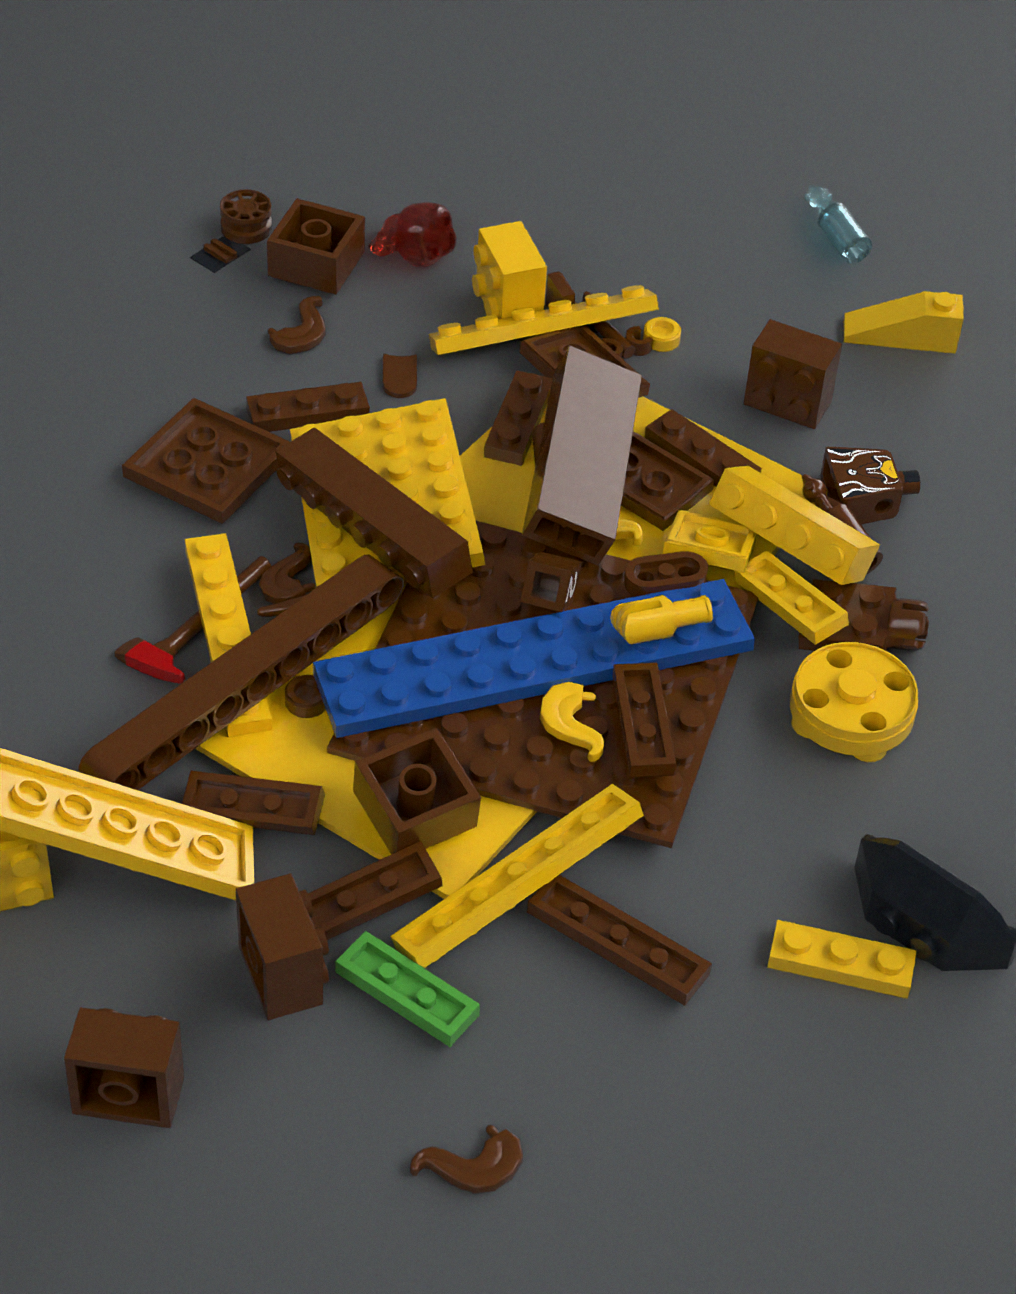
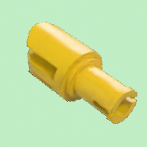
M659 595L653 598L618 604L611 611L610 619L612 626L629 644L671 638L679 627L710 623L713 619V610L710 599L706 595L672 602L664 595Z

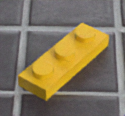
M767 550L748 561L745 572L735 571L736 583L745 590L754 593L759 598V601L815 645L849 625L848 612Z
M777 919L767 968L908 999L917 950Z

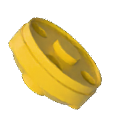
M858 642L833 643L809 654L799 666L790 694L791 724L797 734L811 739L828 750L853 755L858 760L864 762L879 761L886 755L888 750L902 743L913 728L918 709V688L915 678L908 667L893 654L879 647Z

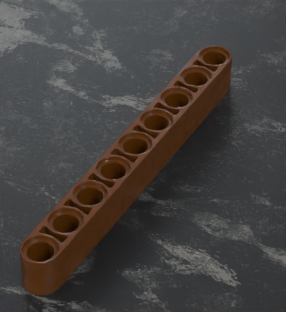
M370 554L359 557L90 748L82 757L78 772L135 790L141 789L394 604L403 590V578Z

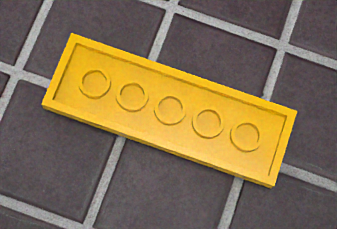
M0 748V831L232 900H236V888L254 883L252 825Z

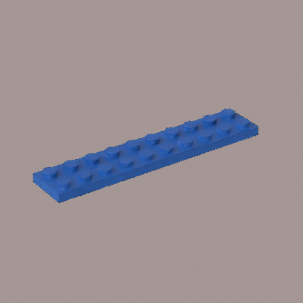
M720 579L705 582L695 587L661 591L313 662V675L335 736L339 738L544 695L553 685L565 682L586 686L613 680L614 664L657 663L658 669L662 670L753 651L755 637L725 580ZM659 595L666 596L672 602L706 595L710 599L713 610V619L710 623L679 627L671 638L629 644L612 626L610 616L611 611L618 604L653 598Z

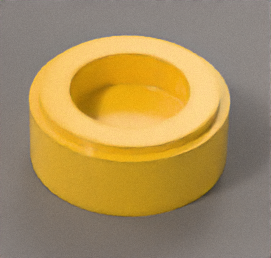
M667 317L652 318L644 325L643 339L648 337L653 339L652 350L659 352L671 351L680 344L681 327L676 321Z

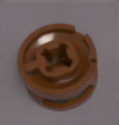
M241 189L232 191L222 198L220 202L221 232L228 240L240 244H253L269 236V230H272L271 201L265 194L256 190ZM243 196H251V198H250V199H247V198L244 199ZM236 197L239 199L236 202L231 200Z

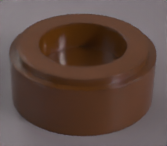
M313 675L297 676L287 683L285 687V705L290 713L301 718H312L319 716L326 710Z

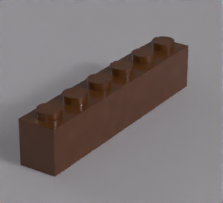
M315 427L275 451L279 465L277 476L287 490H294L303 497L310 508H317L328 517L329 521L336 528H343L352 535L360 547H367L374 552L386 567H393L401 573L412 587H419L430 597L435 598L473 573L468 541Z

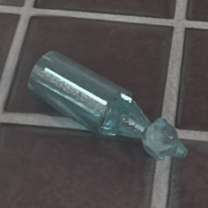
M810 185L808 187L809 193L805 194L804 198L806 201H809L811 206L818 208V225L844 261L847 263H857L865 259L872 249L870 238L844 204L831 201L832 194H829L825 188Z

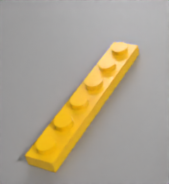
M635 285L621 289L622 294L610 297H608L607 293L587 295L585 297L586 302L571 304L570 300L552 302L547 310L535 312L534 308L517 309L512 311V317L498 319L496 315L476 318L475 324L461 327L460 323L444 324L438 327V332L429 334L430 345L437 355L650 312L659 310L657 295L648 289H644L642 285Z
M226 533L185 539V552L211 662L251 635ZM267 697L226 726L228 737L272 730V717Z
M611 784L391 935L390 937L396 950L423 968L436 962L444 954L470 936L475 935L480 929L515 907L523 899L551 882L556 876L579 860L587 857L592 851L643 817L639 801L614 784Z

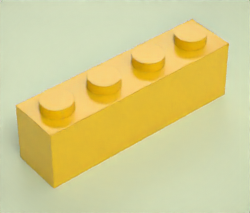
M750 466L725 468L709 503L710 506L840 585L863 581L881 545Z

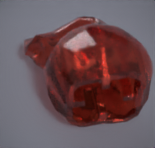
M432 202L413 203L401 210L400 213L393 214L385 220L380 232L368 244L369 249L380 257L398 251L408 264L414 267H430L443 256L451 253L457 243L456 232L452 226L451 213L442 204Z

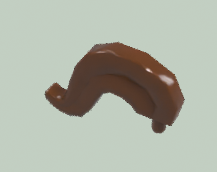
M310 296L299 303L301 325L292 328L285 327L279 331H276L274 328L268 329L270 343L276 350L292 354L307 351L321 343L326 335L324 320L316 307L322 306L321 296Z
M299 542L295 543L293 546L295 553L275 563L262 574L259 587L266 601L275 604L306 595L305 593L315 589L313 582L301 585L298 579H292L296 573L304 569L312 561L308 545Z
M488 1125L486 1133L491 1138L485 1141L484 1149L474 1159H465L445 1149L432 1146L424 1148L415 1154L411 1160L410 1173L413 1176H417L423 1168L430 1169L459 1189L474 1194L496 1191L513 1179L523 1162L520 1139L507 1129L499 1132L494 1125Z

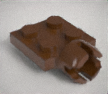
M813 579L812 585L848 612L849 625L816 645L799 633V649L815 651L823 646L840 642L865 643L885 651L889 647L914 651L923 649L926 641L915 639H926L928 635L929 620L925 613L922 612H928V603L915 599L896 598V587L857 583L840 585L835 581Z

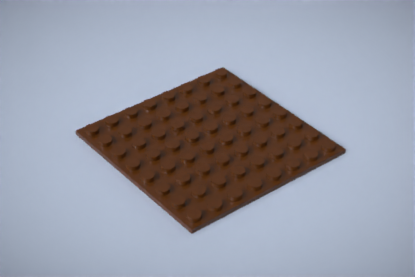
M476 521L485 565L473 567L472 574L435 598L430 597L419 587H412L407 582L375 649L559 612L521 602L529 560L539 551L581 561L573 602L564 611L635 597L624 586L625 568L630 560L606 554L598 566L524 537L522 532ZM728 586L750 627L759 598L751 591ZM740 653L659 670L676 759L675 775L629 776L613 680L584 686L583 692L594 693L596 699L594 701L582 700V709L573 715L575 720L593 728L604 739L603 754L595 762L588 760V753L590 752L588 749L562 741L545 730L540 720L541 704L544 695L336 738L334 733L327 746V753L357 761L437 727L480 796L563 818L599 792L614 784L639 801L644 815L619 834L672 849Z

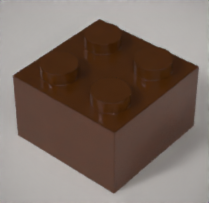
M296 198L267 239L268 276L337 295L365 252V216Z
M769 319L752 345L743 405L816 429L832 402L843 343Z
M437 727L355 761L353 792L391 854L419 841H422L427 849L477 827L481 796Z
M292 873L236 888L238 945L267 1020L323 1005V984L329 983L328 970L323 956L329 954V947L323 928L321 926L314 928L310 919L313 917V908L308 892L305 889L298 890Z
M80 1007L64 1056L72 1114L171 1129L184 1081L180 1022L168 1020L158 1015L145 1017L119 1013L109 1008L96 1010Z

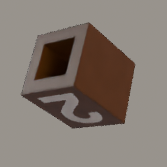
M539 551L529 560L521 602L563 612L573 602L581 561Z

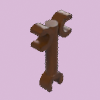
M587 291L584 292L582 302H586L585 297L587 295H591L592 293ZM607 320L590 324L604 338L601 340L621 358L623 356L627 359L632 355L645 356L652 351L653 339L648 337L640 340L642 329L640 326L629 328L624 337Z

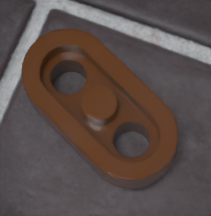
M689 551L638 557L626 565L624 586L635 597L661 591L695 587L707 581L708 563L699 554Z

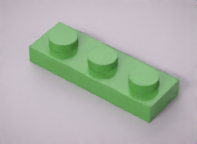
M367 931L335 961L337 974L448 1047H451L479 1016V1003Z

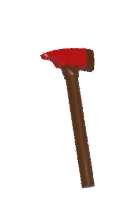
M259 556L237 576L241 595L271 567L267 558ZM199 610L168 638H164L154 645L139 637L133 638L114 651L115 657L127 666L164 681L182 684L185 680V674L174 666L173 659L178 651L203 629Z

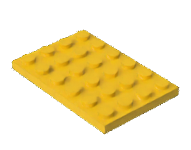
M446 398L427 400L418 404L387 408L378 412L347 416L338 420L307 424L303 427L290 429L292 440L314 427L465 538L468 541L472 568L485 565L483 549ZM301 497L316 587L363 555L370 554L381 562L374 552L367 547H360L352 535L343 528H336L326 515L317 508H310L303 497ZM393 567L389 568L396 574L401 576L404 581H406L405 577L401 573H399Z

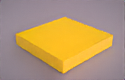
M678 510L665 539L662 554L682 551L694 552L702 556L708 565L745 572L757 534L735 521Z

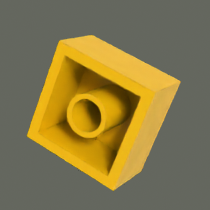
M522 221L479 228L478 244L474 245L473 248L477 274L472 276V286L477 297L481 296L484 302L486 316L496 315L498 319L512 317V311L517 309L534 308L535 312L544 310L547 265Z

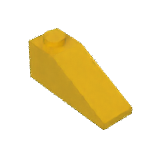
M924 291L846 312L844 314L843 343L956 354L964 320L963 295L951 294L949 292Z

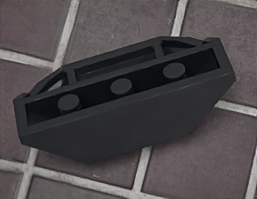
M866 834L861 839L854 869L866 921L871 923L880 933L889 935L909 949L917 950L916 957L929 962L941 971L1009 968L1016 954V929L1012 926H1007L1001 913L981 892L901 840L885 837L875 838L869 834Z

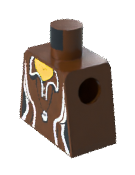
M849 447L825 448L820 477L828 490L827 496L848 505L860 524L894 518L898 515L902 495L918 494L920 492L919 472L917 470L897 471L892 454L888 450Z

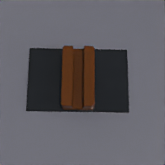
M222 236L219 239L213 238L210 244L205 243L203 245L204 248L190 258L215 273L251 249L244 244L232 242L225 236Z

